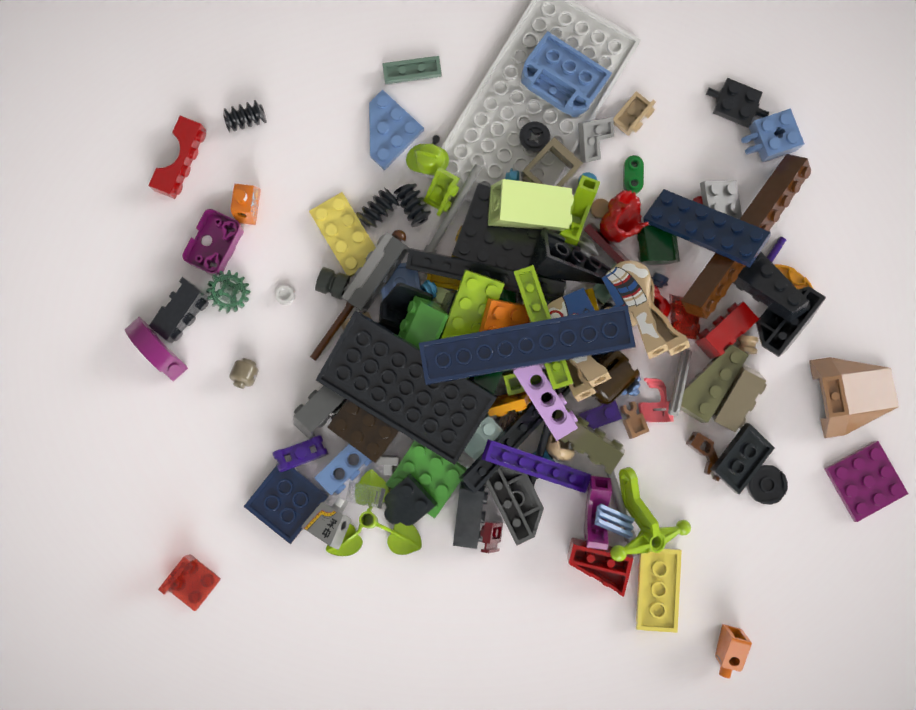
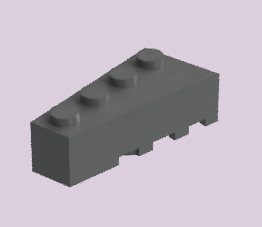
M324 385L319 391L315 389L308 396L309 401L305 405L300 404L293 412L295 413L293 425L309 439L315 436L314 430L317 427L322 428L329 420L330 414L336 413L344 404V397Z

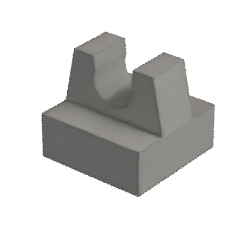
M381 456L377 465H384L383 475L393 474V466H398L399 456Z

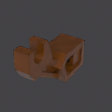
M693 431L686 445L699 455L706 456L707 461L704 473L710 475V469L718 459L714 449V441L699 432ZM703 442L706 443L705 450L700 449ZM714 475L712 478L718 482L720 480V478L716 475Z

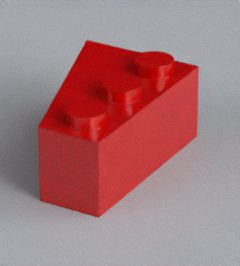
M744 301L739 304L733 303L726 309L728 313L724 317L718 316L712 322L713 326L709 330L705 328L697 335L699 339L695 343L710 360L722 356L725 353L724 350L729 345H733L738 337L747 332L759 320L757 315Z
M571 538L567 554L568 564L589 577L595 578L604 586L613 589L624 597L634 559L632 554H627L623 561H615L610 555L611 546H608L607 550L587 548L585 540Z

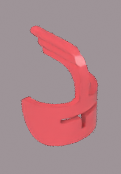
M644 378L649 388H657L661 395L660 402L638 403L639 412L643 413L645 421L674 422V416L668 414L670 401H667L664 382L656 378ZM666 408L665 411H655L654 409Z

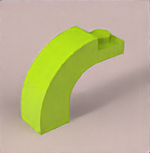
M584 175L581 176L570 211L572 223L569 229L560 231V235L566 238L565 243L577 246L589 210L597 194L600 181Z

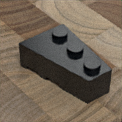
M184 277L179 280L182 285L177 292L172 291L169 295L171 301L166 307L162 306L149 324L150 328L171 343L178 341L182 337V331L194 323L196 320L195 316L199 311L206 309L209 304L208 301L211 299Z

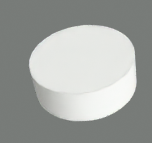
M281 285L275 290V299L282 305H289L295 299V292L290 286Z

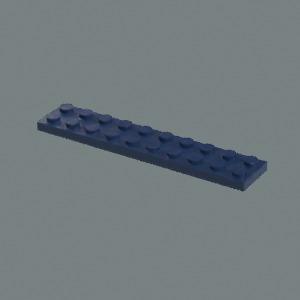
M628 305L419 343L426 385L636 347Z

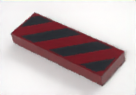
M593 222L584 228V231L617 264L623 261H630L612 242L603 237L600 229Z

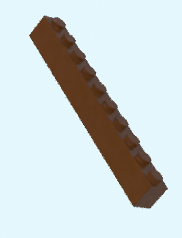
M786 154L740 220L770 232V229L779 220L784 209L789 206L794 195L799 192L801 185L809 178L811 167L808 158ZM715 253L682 298L681 302L685 311L707 320L709 315L715 311L716 305L721 298L726 295L731 284L736 281L738 274L745 265Z

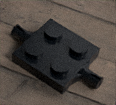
M730 78L726 79L720 91L709 87L705 94L716 98L713 114L747 128L751 125L755 115L762 118L769 115V111L759 108V101L763 94L762 91Z

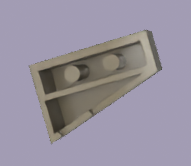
M743 364L712 415L714 422L735 433L738 428L741 429L746 421L745 416L748 411L751 412L754 409L758 394L761 395L766 389V379L761 373Z

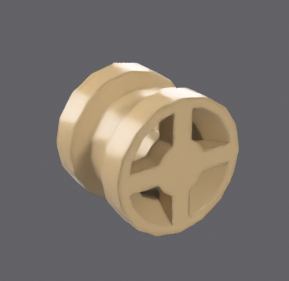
M738 337L740 342L738 348L747 354H757L756 344L759 341L758 337Z

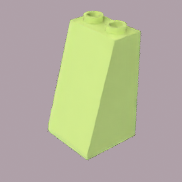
M502 179L491 185L488 225L541 230L544 228L555 231L569 229L572 223L570 211L574 201L572 188Z

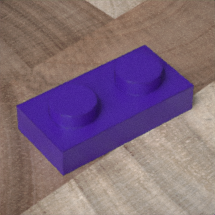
M616 400L612 404H603L578 414V417L580 416L589 422L588 426L593 429L622 419Z

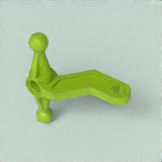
M626 467L619 471L621 495L625 508L641 530L638 536L624 547L621 545L612 547L610 555L613 560L623 561L627 554L659 553L665 548L666 543L678 534L684 536L691 532V525L687 520L678 521L674 527H659L658 521L640 498L638 478L633 468Z

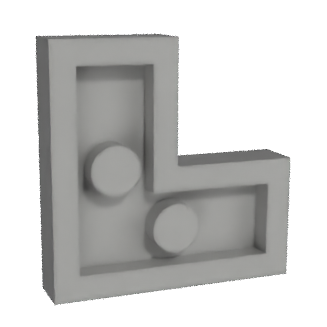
M613 117L578 123L581 162L587 163L601 159L600 140L615 137Z

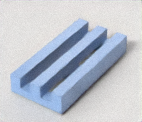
M603 504L597 506L595 525L627 539L633 537L631 530L634 528L632 525L634 518Z

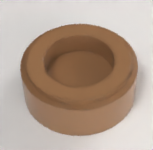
M596 199L590 208L592 216L602 219L604 214L609 211V202L605 199Z

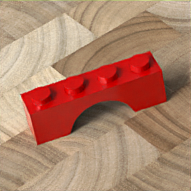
M181 115L172 131L180 144L179 156L171 165L164 168H156L148 185L155 192L176 199L177 195L182 192V183L185 177H188L190 174V166L192 161L198 156L200 143L206 138V129L201 123Z

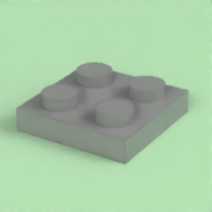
M737 180L703 181L700 183L703 205L737 219L741 218L742 212Z

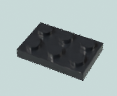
M745 423L710 470L734 493L740 495L775 447L751 424Z

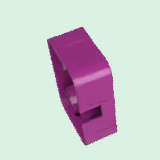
M207 209L196 227L198 233L195 239L190 238L182 258L191 266L217 277L218 274H223L244 230L238 221L216 210ZM229 228H230V229H233V228H234L235 231L229 233V232H228V229H229ZM207 235L211 236L212 243L209 246H204L201 242L202 238ZM211 263H216L217 266H216V267H211L210 264H211Z

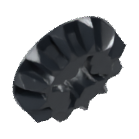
M529 122L520 130V143L526 151L529 150L533 153L541 151L550 142L549 129L541 122ZM531 132L534 135H540L538 143L535 140H529L532 136Z

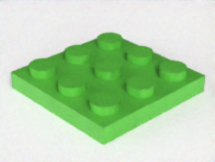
M414 441L385 485L392 489L406 476L411 474L437 502V505L427 513L435 519L461 482L459 477L467 468L458 462L455 465Z

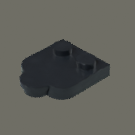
M409 474L385 496L384 503L387 508L385 509L384 516L389 523L398 524L401 522L406 526H411L437 505V502Z

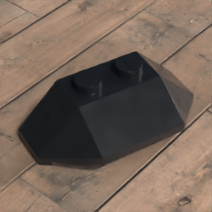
M809 286L798 289L807 298L809 303L806 312L790 323L767 308L755 323L761 346L777 357L784 354L810 323L825 301L826 296Z

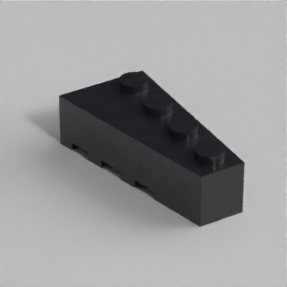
M762 252L759 253L751 267H743L738 274V278L733 282L736 288L741 291L744 290L753 296L754 300L762 302L768 306L769 310L789 323L807 310L809 303L807 298Z

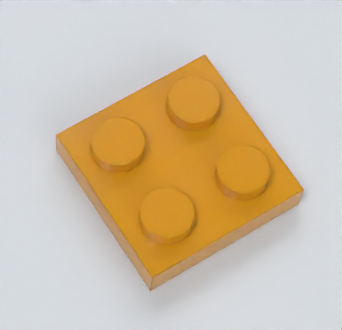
M526 391L508 396V393L497 396L488 411L489 417L494 415L501 417L506 415L508 411H522L527 408L531 399Z

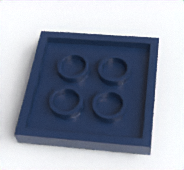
M277 464L243 507L285 541L292 544L303 530L301 527L320 503L327 500L329 495L295 468L279 472L277 467L279 464Z

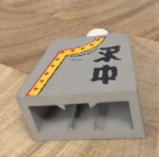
M338 497L333 506L324 502L320 503L301 528L327 545L339 550L351 522V518L343 514L348 502Z

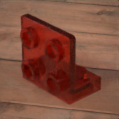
M189 554L181 559L158 590L164 595L171 592L193 611H197L220 582L221 578L193 555Z

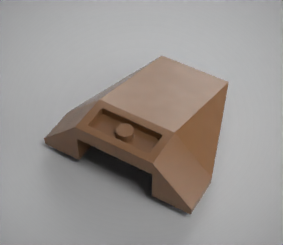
M831 357L809 360L813 380L819 379L826 418L820 419L824 438L847 435L899 407L891 368Z

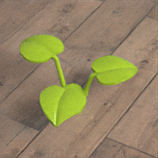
M370 469L362 476L356 488L358 503L363 506L370 504L367 511L363 512L359 517L360 524L358 530L356 531L354 525L349 524L339 550L327 545L326 551L336 556H350L357 553L363 545V540L358 535L363 527L372 529L377 526L391 533L387 539L389 549L398 555H407L422 548V540L414 525L406 526L400 522L395 524L392 530L378 523L377 516L371 512L373 504L381 505L384 503V498L389 492V488L385 485V480L374 470Z

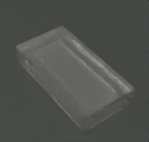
M349 482L345 501L381 509L386 489Z

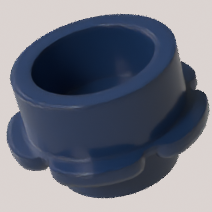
M655 272L653 277H651L654 285L662 289L663 286H668L669 278L665 275Z

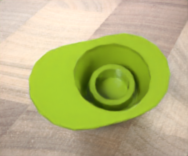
M418 144L408 152L406 163L409 169L414 172L434 176L439 167L446 170L449 165V156L445 149L434 144Z

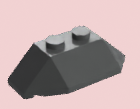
M500 466L487 480L486 485L516 546L535 537L544 507L527 474Z

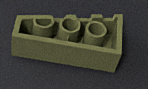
M729 345L724 350L725 353L722 356L712 359L702 371L685 385L680 410L700 423L709 422L749 356L734 345Z
M557 410L555 419L562 416L561 410ZM579 416L578 421L575 422L578 428L560 440L565 443L570 442V446L578 453H587V457L592 463L600 466L604 465L606 467L605 472L611 475L625 453V449L622 448L624 445L616 439L611 441L606 438L604 431L597 427L594 430L588 426L589 422Z

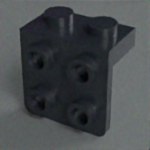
M397 283L380 303L379 322L400 330V324L408 313V305L413 301L414 297L418 296L432 301L433 295L407 284Z

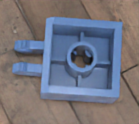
M791 108L754 120L749 126L751 134L741 139L742 143L754 140L755 146L747 148L745 150L746 155L758 152L762 162L796 152L805 144Z

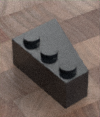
M461 481L453 546L477 549L478 542H482L480 523H485L486 511H482L483 504H487L488 492H485L486 483L476 493H472Z

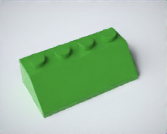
M415 296L408 305V313L400 324L398 336L419 348V343L439 339L449 315L436 302Z

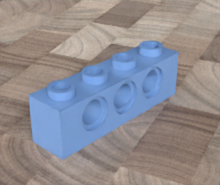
M348 444L314 478L330 495L334 493L339 495L346 488L345 483L349 479L353 481L361 473L359 469L364 464L367 467L372 460ZM357 454L359 456L357 465L350 464V455ZM337 468H342L345 472L342 479L335 477V470Z

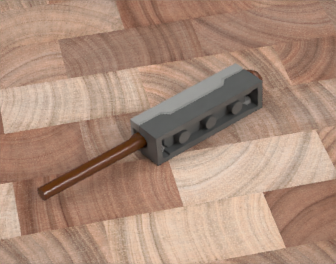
M395 230L392 235L386 232L385 235L379 238L375 250L367 255L366 263L356 271L354 280L344 289L342 298L347 301L346 306L310 355V358L315 361L319 358L354 307L364 313L368 311L410 249L401 242V240L406 241L404 231Z

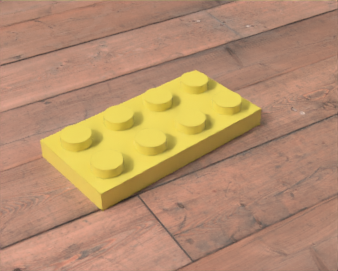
M341 192L311 209L309 213L346 275L352 277L360 267H363L366 263L367 255L374 251L376 247L345 195Z
M664 548L659 553L639 554L636 609L637 630L678 633L682 550Z

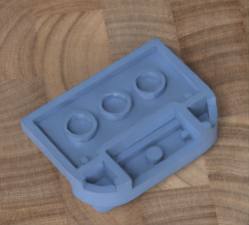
M547 31L526 59L521 74V83L528 90L560 111L572 117H578L589 109L612 72Z

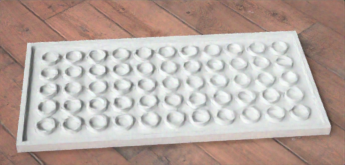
M532 0L441 147L445 149L449 156V165L446 171L460 178L457 184L460 187L457 195L475 164L481 166L482 169L465 197V200L470 203L478 183L491 187V185L505 179L506 172H510L511 168L519 171L520 181H522L521 173L523 169L540 152L526 151L520 143V130L529 122L537 121L543 123L549 129L550 141L555 137L570 152L574 153L579 145L578 123L594 120L641 39L573 0ZM547 31L612 72L589 109L578 117H572L560 111L528 90L521 83V74L525 61ZM531 132L532 136L529 140H535L538 143L540 135H534ZM549 151L530 172L543 184L554 186L566 165ZM425 174L426 177L433 180V175Z

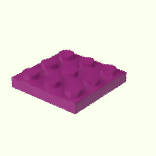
M874 441L824 468L854 522H859L908 495L906 488L879 441Z

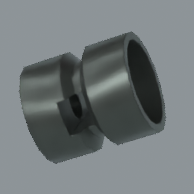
M323 267L318 275L315 291L323 294L330 292L332 297L342 300L344 289L350 282V276L340 272L335 274L334 270Z

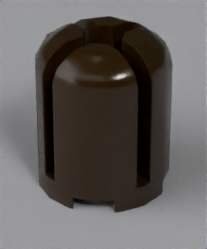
M622 352L605 353L597 362L606 367L611 379L595 386L596 393L591 395V397H596L595 400L600 404H612L640 376L639 370L636 369L634 371L631 368L632 366L628 362L629 359Z

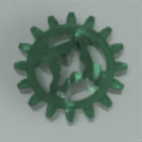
M230 270L225 275L223 271H220L219 277L214 274L212 276L213 281H209L207 284L211 288L206 289V293L211 294L207 300L214 301L212 307L219 306V312L224 308L226 314L231 309L237 312L238 307L244 308L243 302L247 303L249 301V298L246 296L251 293L250 290H246L249 283H243L245 277L238 278V272L231 275ZM220 282L221 289L215 291L216 285ZM226 288L228 291H232L231 295L228 292H224ZM239 292H241V297L239 301H237L236 294H239Z

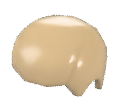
M550 433L546 450L552 458L559 461H567L572 459L575 454L573 448L569 449L570 442L565 443L560 439L556 441L553 434Z

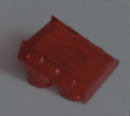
M669 294L670 323L672 327L681 334L686 335L687 339L696 340L700 331L699 318L701 317L685 311L681 302L684 296Z

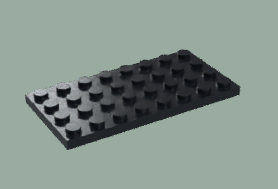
M357 310L354 311L316 378L317 382L454 465L497 398V395L469 378L426 385L420 348Z

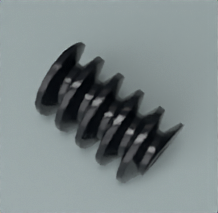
M254 100L252 107L249 102H246L245 109L239 104L237 111L231 106L230 113L226 108H223V116L229 133L230 127L233 131L238 130V125L242 130L245 129V123L248 127L253 126V121L256 125H260V119L267 123L262 104L259 105L256 100Z
M416 183L403 185L394 191V194L397 195V200L401 201L400 206L405 208L403 211L404 214L408 215V221H412L411 227L422 225L431 214V210L424 211L428 204L421 205L424 197H417L421 191L413 190L417 187Z
M385 187V191H378L380 197L374 195V202H367L369 208L363 206V213H356L357 217L369 229L370 226L378 227L375 222L376 220L381 223L383 222L381 215L389 216L386 211L387 209L392 212L394 211L393 204L399 206L395 196Z

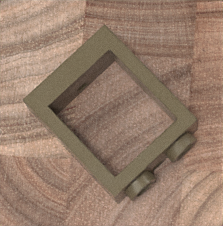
M553 137L523 169L521 173L522 181L543 184L530 171L549 151L570 169L556 185L559 187H564L581 168L583 162Z

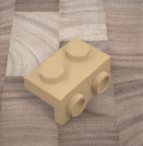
M636 91L613 118L614 125L627 136H630L633 131L637 133L643 125L641 121L645 117L648 119L655 111L653 107L656 101L653 99L649 102Z

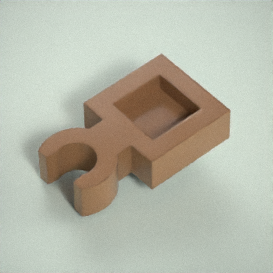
M635 401L629 402L630 411L626 405L620 406L621 412L627 417V419L622 421L629 439L649 432L643 413L637 414L636 412L637 404Z

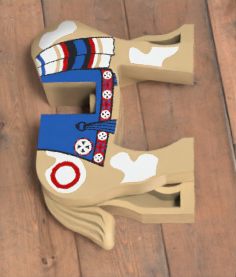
M623 261L613 267L602 278L616 305L614 307L628 305L632 327L637 324L649 359L666 351L673 356L690 347L686 335L675 330L668 318L654 305V283L645 265L636 261ZM584 288L558 298L547 306L551 319L595 311ZM591 356L566 360L573 384L569 385L578 402L595 394V386L611 379L606 367L596 362Z

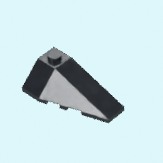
M544 228L541 230L532 257L537 274L550 279L604 284L602 278L611 270L610 267L593 256L588 258L580 251L581 248L575 245L573 248L565 243L566 238Z

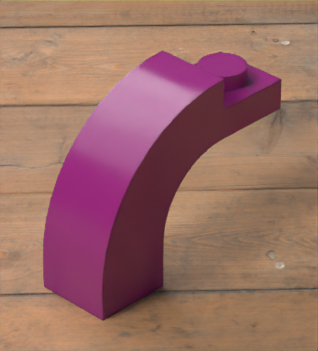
M140 316L124 329L128 338L141 354L157 370L163 372L173 382L188 369L187 365L164 345L155 331Z
M591 476L584 522V539H586L587 548L608 549V530L595 525L598 505L603 504L609 507L612 494L611 478Z

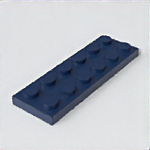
M665 189L662 190L643 217V221L649 222V225L748 267H751L771 237V232Z

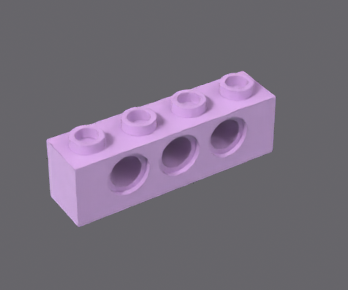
M543 364L513 369L514 374L556 441L578 428L575 424L578 419L572 410L569 412L566 410L564 405L567 402L561 393L557 395L555 390L552 389L549 377H546L543 373V370L546 369ZM533 375L541 376L540 383L536 385L531 384V377ZM545 392L552 394V398L547 402L541 400V396ZM555 410L562 411V416L558 419L552 418V413Z

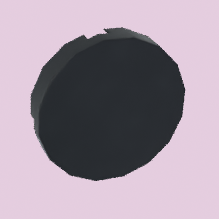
M762 465L747 484V490L755 501L761 504L772 505L780 502L784 495H786L788 481L785 474L777 467Z

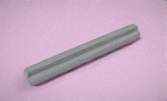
M685 349L681 351L668 409L669 415H679L692 356L691 350Z

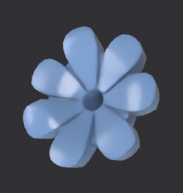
M640 376L621 395L628 393L629 395L637 396L640 393L638 389L641 386L639 383L641 381Z

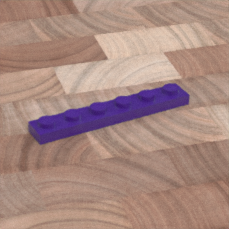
M489 439L481 458L482 460L586 493L592 475Z

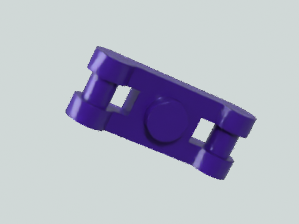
M318 435L307 441L274 451L272 454L279 464L277 466L279 472L287 471L328 455L327 448H324L322 444V436ZM315 446L317 451L311 453L310 447ZM290 455L292 461L286 462L285 456Z

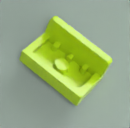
M441 167L437 169L423 202L438 209L437 216L440 217L443 212L447 213L452 205L450 199L456 196L460 188L457 186L460 178Z

